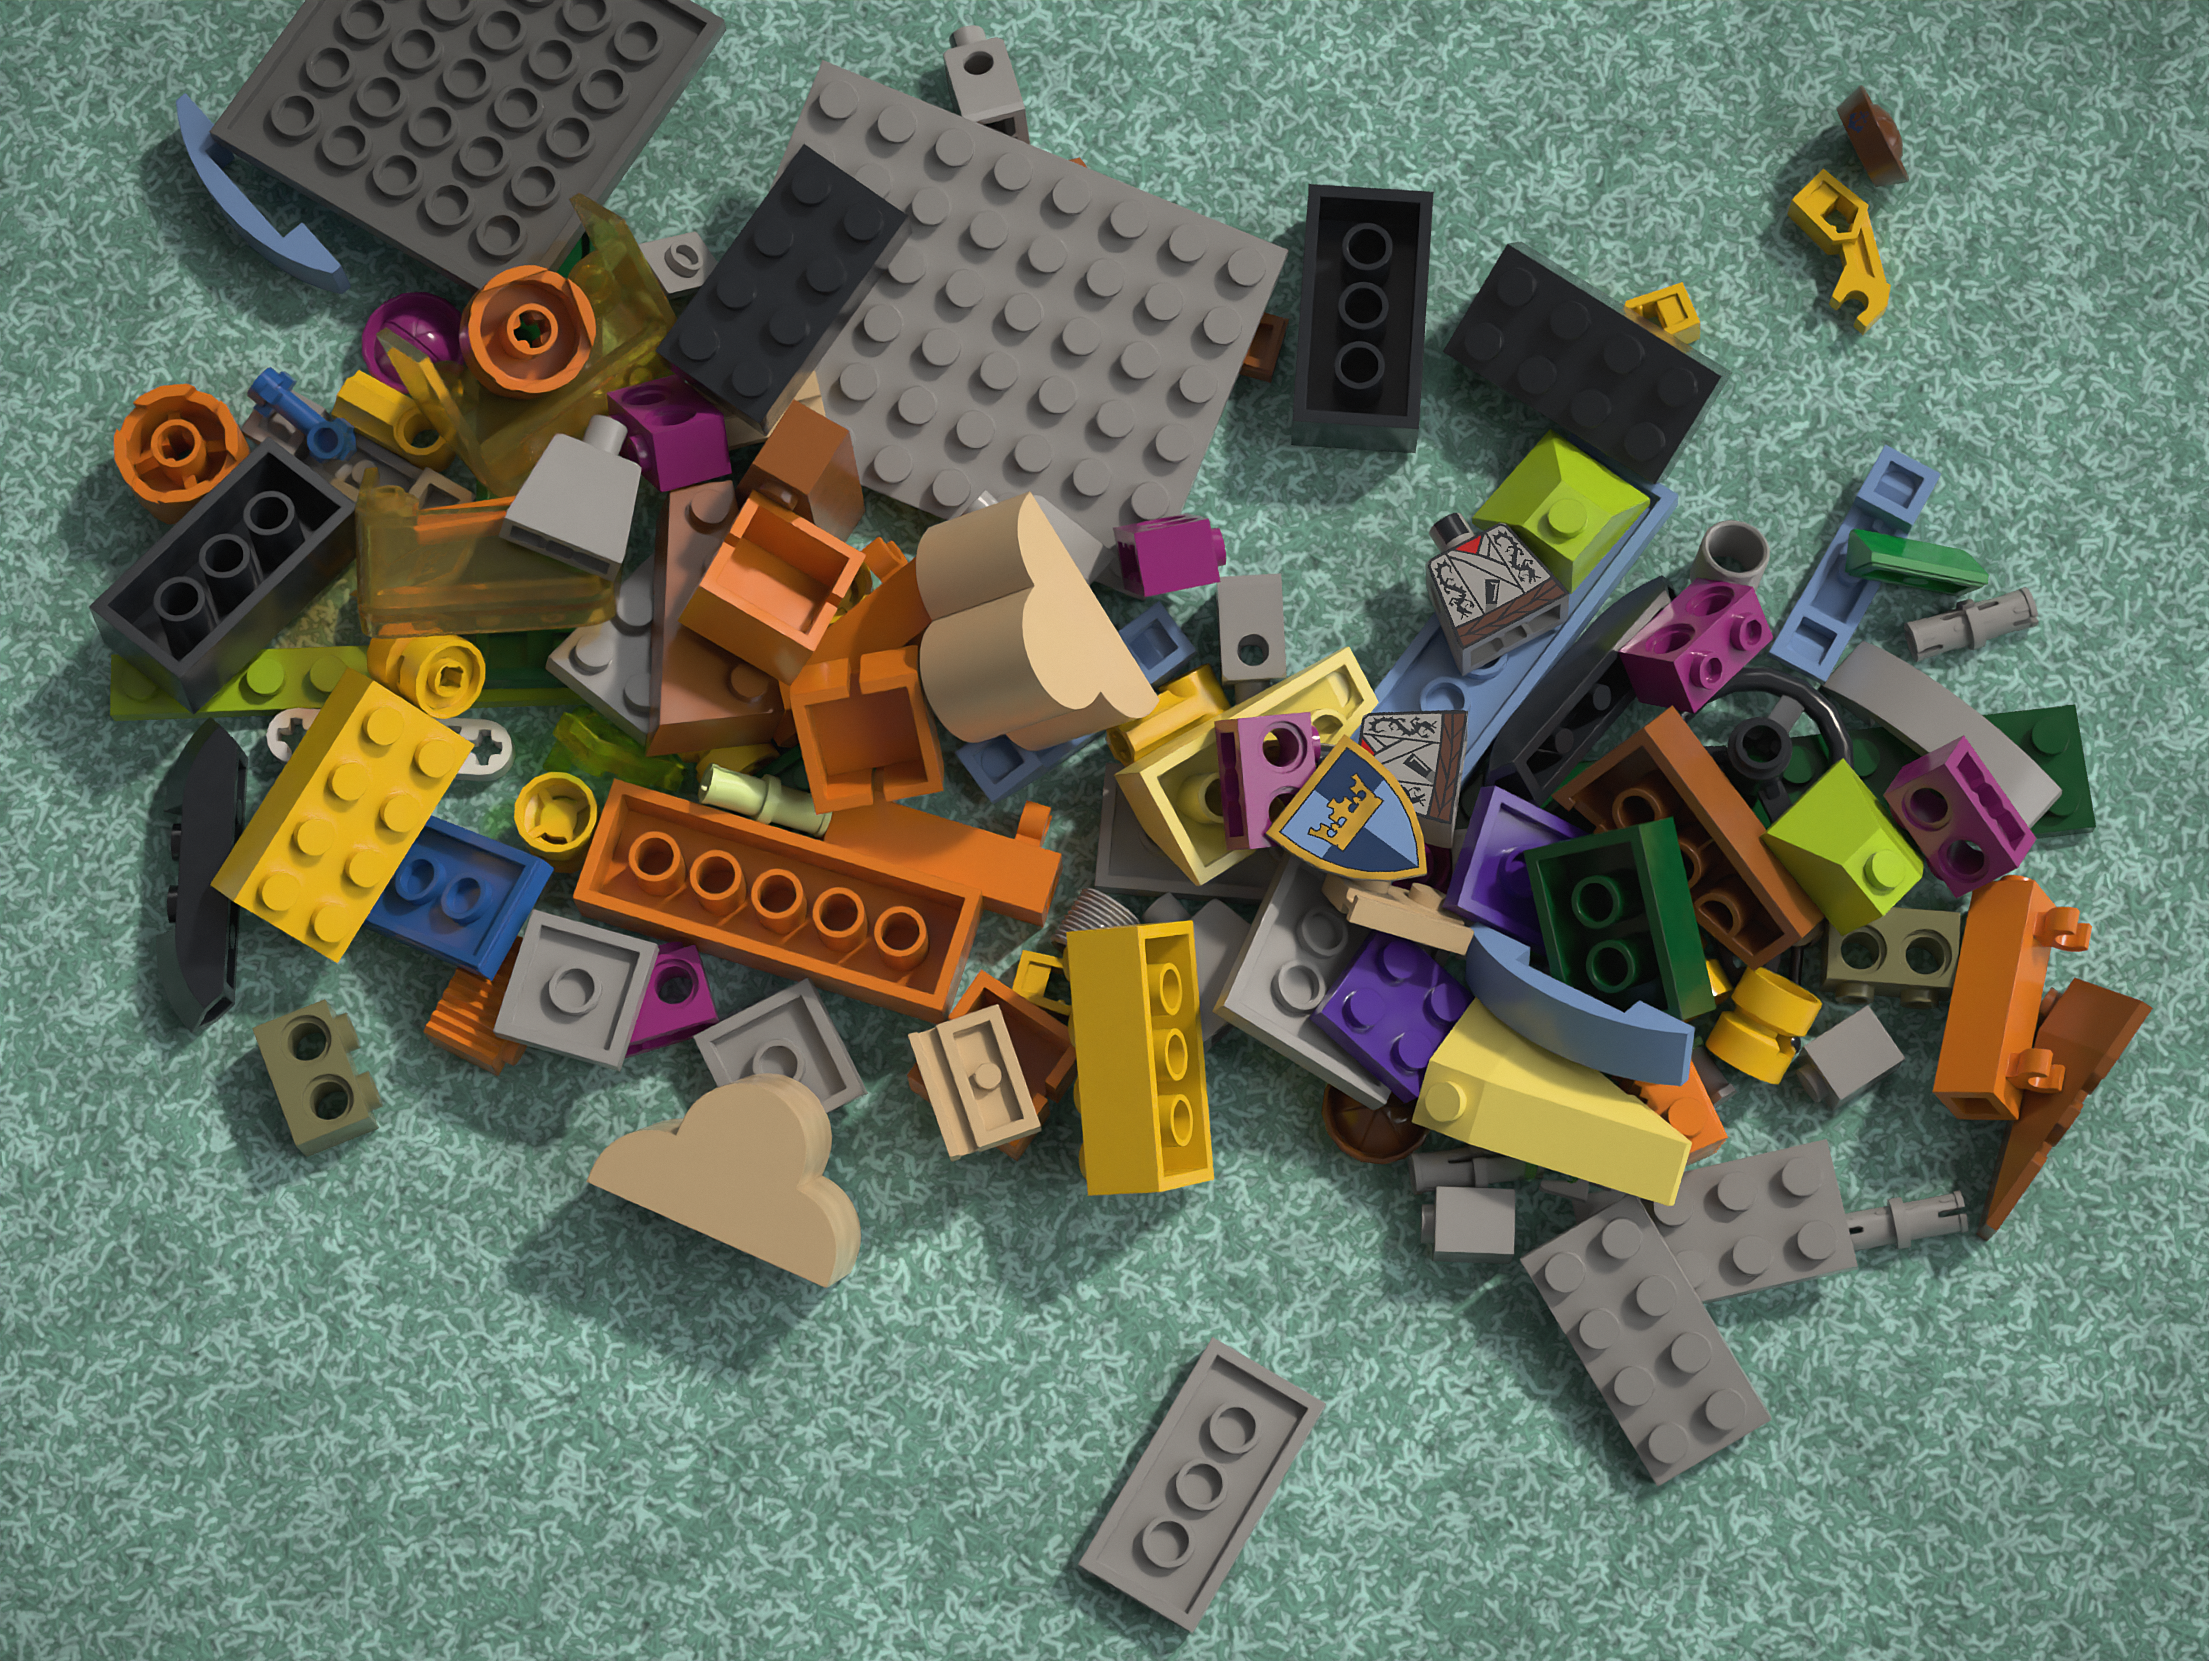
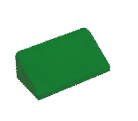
M1852 529L1849 533L1845 573H1849V576L1956 597L1980 589L1988 584L1989 574L1964 550L1861 529Z

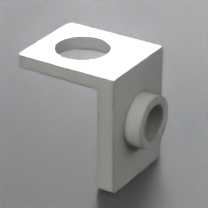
M695 231L637 244L603 288V292L633 337L642 336L670 299L697 293L718 263ZM631 277L640 282L645 292V306L641 312L633 309L627 298L626 287Z

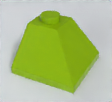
M1550 429L1472 517V524L1482 531L1498 523L1508 525L1562 583L1566 590L1572 594L1650 505V498Z
M1844 758L1837 761L1760 836L1841 936L1883 917L1922 878L1924 855Z

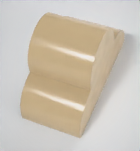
M1030 491L929 527L924 533L916 554V576L922 601L932 622L924 633L921 642L920 672L924 690L933 711L941 723L953 735L966 742L978 743L1006 734L1018 746L1030 751H1039L1145 717L1154 710L1160 701Z
M761 1073L720 1086L700 1097L690 1107L683 1119L664 1120L618 1138L599 1155L586 1181L825 1288L850 1274L859 1254L861 1227L856 1209L847 1194L837 1184L822 1176L832 1145V1133L828 1115L825 1113L820 1100L808 1087L784 1075Z

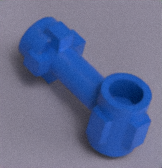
M269 367L257 377L247 392V396L256 403L253 408L263 417L269 418L276 411L307 436V444L310 449L309 455L321 464H327L331 460L349 461L357 451L355 448L356 436L353 432L355 427L344 418L337 417L332 422L325 420L291 392L297 381L285 371L278 373L272 367Z

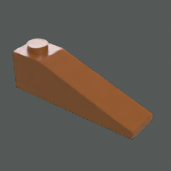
M2074 978L2063 993H2060L2053 987L2049 989L2040 1003L2037 1019L2039 1028L2035 1032L2032 1048L2051 1050L2053 1053L2051 1065L2058 1064L2066 1068L2062 1090L2059 1093L2049 1094L2024 1089L2018 1120H2007L1976 1235L1987 1242L1998 1231L2048 1159L2047 1154L2051 1148L2058 1144L2081 1113V1109L2084 1106L2082 1103L2088 1094L2091 1095L2101 1080L2105 1079L2153 1009L2141 1000L2078 978Z

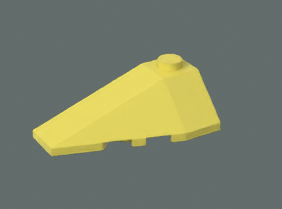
M1344 647L1169 741L1117 772L1114 776L1143 830L1196 886H1201L1252 855L1257 850H1226L1214 721L1310 712L1311 724L1316 727L1320 742L1336 745L1344 734L1350 738L1361 725L1363 715L1371 713L1379 702L1350 647ZM1269 732L1264 738L1262 748L1265 758L1273 765L1279 757L1280 745L1277 738ZM1275 797L1269 806V818L1272 824L1285 808L1283 802L1278 797Z
M1475 997L1430 1058L1412 1122L1465 1143L1666 1206H1674L1692 1145L1690 1140L1636 1096L1627 1095L1598 1070L1566 1059L1530 1041L1497 1018L1477 997Z

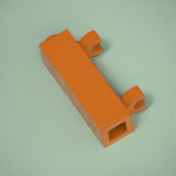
M877 537L860 552L866 555L863 561L875 576L880 579L882 584L826 629L805 666L848 658L850 668L855 669L860 668L861 655L917 644L920 652L924 633L931 624L932 619L920 595L916 576V557L908 562L894 541L890 540L886 544L881 537ZM778 680L785 713L773 735V739L778 746L793 748L799 744V738L789 700L790 686Z
M884 766L876 767L874 773L873 804L832 812L825 834L822 837H816V839L981 889L985 910L1041 927L1045 925L1063 870L1062 854L1042 848L1052 820L1050 815L1051 807L1027 800L1015 839L897 804L898 800L886 802L883 790Z
M2006 875L2001 877L1999 881H1991L1972 891L1932 1091L1957 1119L2018 1120L2024 1089L2049 1094L2059 1093L2062 1090L2066 1068L2063 1065H2051L2053 1057L2051 1050L2032 1048L2051 947L2069 952L2087 951L2092 926L2090 923H2078L2080 911L2077 908L2056 907L2035 880L2024 876Z

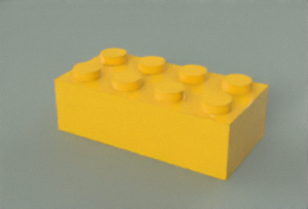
M347 667L210 885L235 903L338 963L475 744L376 681Z
M1193 920L1122 925L1066 932L1067 946L1063 953V970L1066 979L1071 985L1073 1010L1068 1021V1033L1073 1047L1076 1048L1078 1070L1073 1095L1075 1106L1082 1119L1083 1143L1079 1151V1166L1083 1177L1087 1180L1088 1196L1163 1192L1214 1180Z

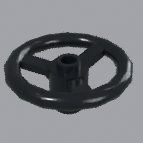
M1743 667L1695 713L1676 710L1685 723L1688 724L1708 703L1734 692H1766L1780 698L1768 718L1754 717L1738 724L1730 734L1726 746H1704L1737 791L1747 795H1757L1771 825L1793 805L1781 780L1792 757L1793 747L1789 732L1803 712L1816 723L1828 748L1829 769L1837 761L1844 758L1854 770L1853 742L1836 707L1807 681L1774 668ZM1749 755L1757 756V757H1759L1763 762H1761V763L1755 762V761L1751 760L1748 756H1749Z

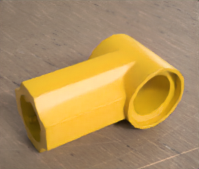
M360 370L352 377L346 379L336 395V402L331 412L333 420L337 417L344 418L355 427L353 431L400 456L424 471L428 467L439 473L447 469L454 461L458 451L457 439L445 413L436 405L427 402L418 403ZM429 429L441 432L438 440L432 446L427 448L411 446L414 437L419 432Z
M1209 663L1194 668L1158 688L1160 693L1157 694L1160 701L1149 715L1106 729L1107 736L1105 740L1115 759L1127 767L1169 741L1232 708Z

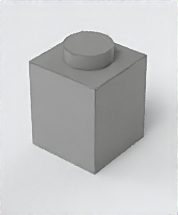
M1867 1005L1803 1046L1796 1058L1801 1065V1068L1796 1070V1074L1807 1094L1816 1103L1824 1099L1832 1112H1834L1897 1071L1905 1057Z
M1437 1186L1433 1204L1421 1205L1420 1243L1432 1244V1261L1511 1263L1514 1256L1515 1189Z

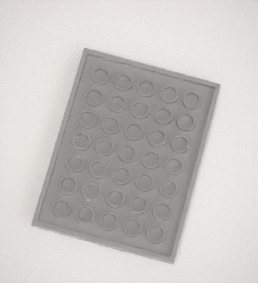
M822 60L770 190L802 145L805 144L907 214L913 231L815 368L826 417L850 431L860 484L947 521L959 517L985 490L998 502L1030 491L1032 495L1045 498L1116 555L1094 581L1145 602L1147 597L1124 590L1113 528L1182 513L1289 250Z

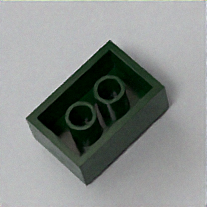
M1673 817L1523 850L1552 978L1624 1013L1638 1001L1652 1006L1680 1021L1716 1009Z

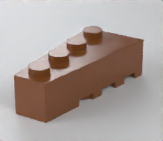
M793 399L735 489L739 511L741 510L754 489L846 543L866 511L850 431Z
M732 481L691 484L669 490L656 520L653 595H655L650 641V648H652L651 679L649 682L650 711L645 757L770 743L785 713L778 679L677 621L728 529L739 513Z
M1673 705L1551 795L1568 811L1574 807L1597 828L1593 833L1673 817L1696 921L1754 971L1801 940L1825 917L1760 838L1766 831L1765 827Z

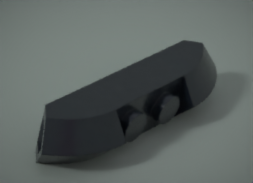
M1663 575L1635 588L1606 609L1514 711L1496 738L1484 772L1481 787L1497 786L1540 808L1637 696L1618 651L1677 597L1673 585Z
M211 717L196 730L182 750L170 776L164 803V812L182 816V822L173 824L170 840L172 859L174 862H179L178 885H170L167 894L168 921L170 924H175V929L156 935L157 963L161 981L170 1004L191 1033L216 1023L235 1005L240 905L210 884L245 830L248 757L234 738Z

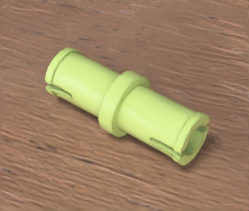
M709 763L703 773L699 786V803L711 804L750 816V820L767 825L773 822L811 833L815 837H822L825 834L832 816V812L816 815L811 793L781 785L779 777L765 774L760 779L719 767L715 763Z

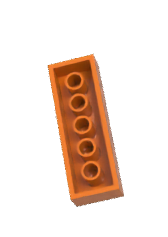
M615 778L572 897L582 916L669 943L682 942L684 947L696 945L699 952L797 982L811 978L817 988L937 1025L948 1021V1016L951 1012L985 909L981 889Z

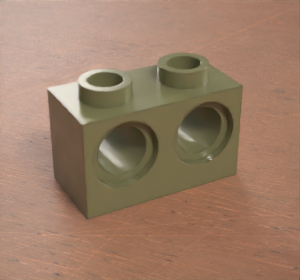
M1892 907L1883 917L1844 936H1841L1826 918V926L1821 944L1819 991L1835 993V1000L1845 1004H1870L1874 1002V996L1900 998V1006L1919 1010L1938 1008L1939 1001H1949L1952 996L1959 958L1960 912ZM1849 943H1857L1864 946L1872 956V966L1867 969L1850 967L1842 958L1841 947ZM1913 948H1921L1928 951L1935 958L1937 971L1927 975L1915 972L1906 961V951Z
M324 999L252 1028L295 1145L306 1157L379 1129L373 1110L383 1107L382 1100L370 1072L366 1071L359 1074L351 1052L360 1049L361 1046L347 1012L337 1016L333 1008ZM314 1033L326 1036V1046L317 1058L309 1061L297 1059V1047L304 1037ZM338 1091L347 1093L348 1105L342 1115L331 1120L319 1118L318 1108L326 1095Z

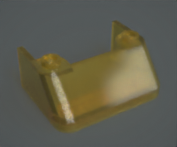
M577 193L569 200L596 250L581 259L572 268L568 279L579 286L589 300L595 317L596 335L586 364L569 383L550 394L533 399H514L496 395L483 384L479 385L471 371L460 363L444 360L433 364L428 355L387 327L376 334L420 412L478 481L500 498L516 496L556 433L565 434L582 441L593 415L609 416L607 392L675 374L663 366L655 352L677 321L675 313L625 219L581 193Z
M378 467L365 468L355 504L357 605L360 627L363 634L377 639L576 628L602 624L617 614L625 556L614 582L498 537L510 505L420 511L419 499L415 495L406 493L400 486H380Z

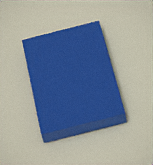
M431 815L361 927L492 981L554 868L541 858Z

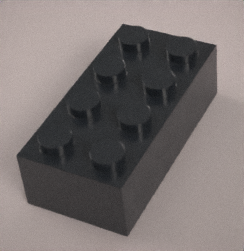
M803 144L655 350L661 363L766 437L912 234L909 216L816 151Z
M1309 184L1291 445L1416 453L1420 421L1434 192Z
M1523 242L1507 243L1443 350L1445 354L1655 485L1669 477L1733 373Z
M268 436L89 606V609L105 645L192 714H195L371 543L359 505Z

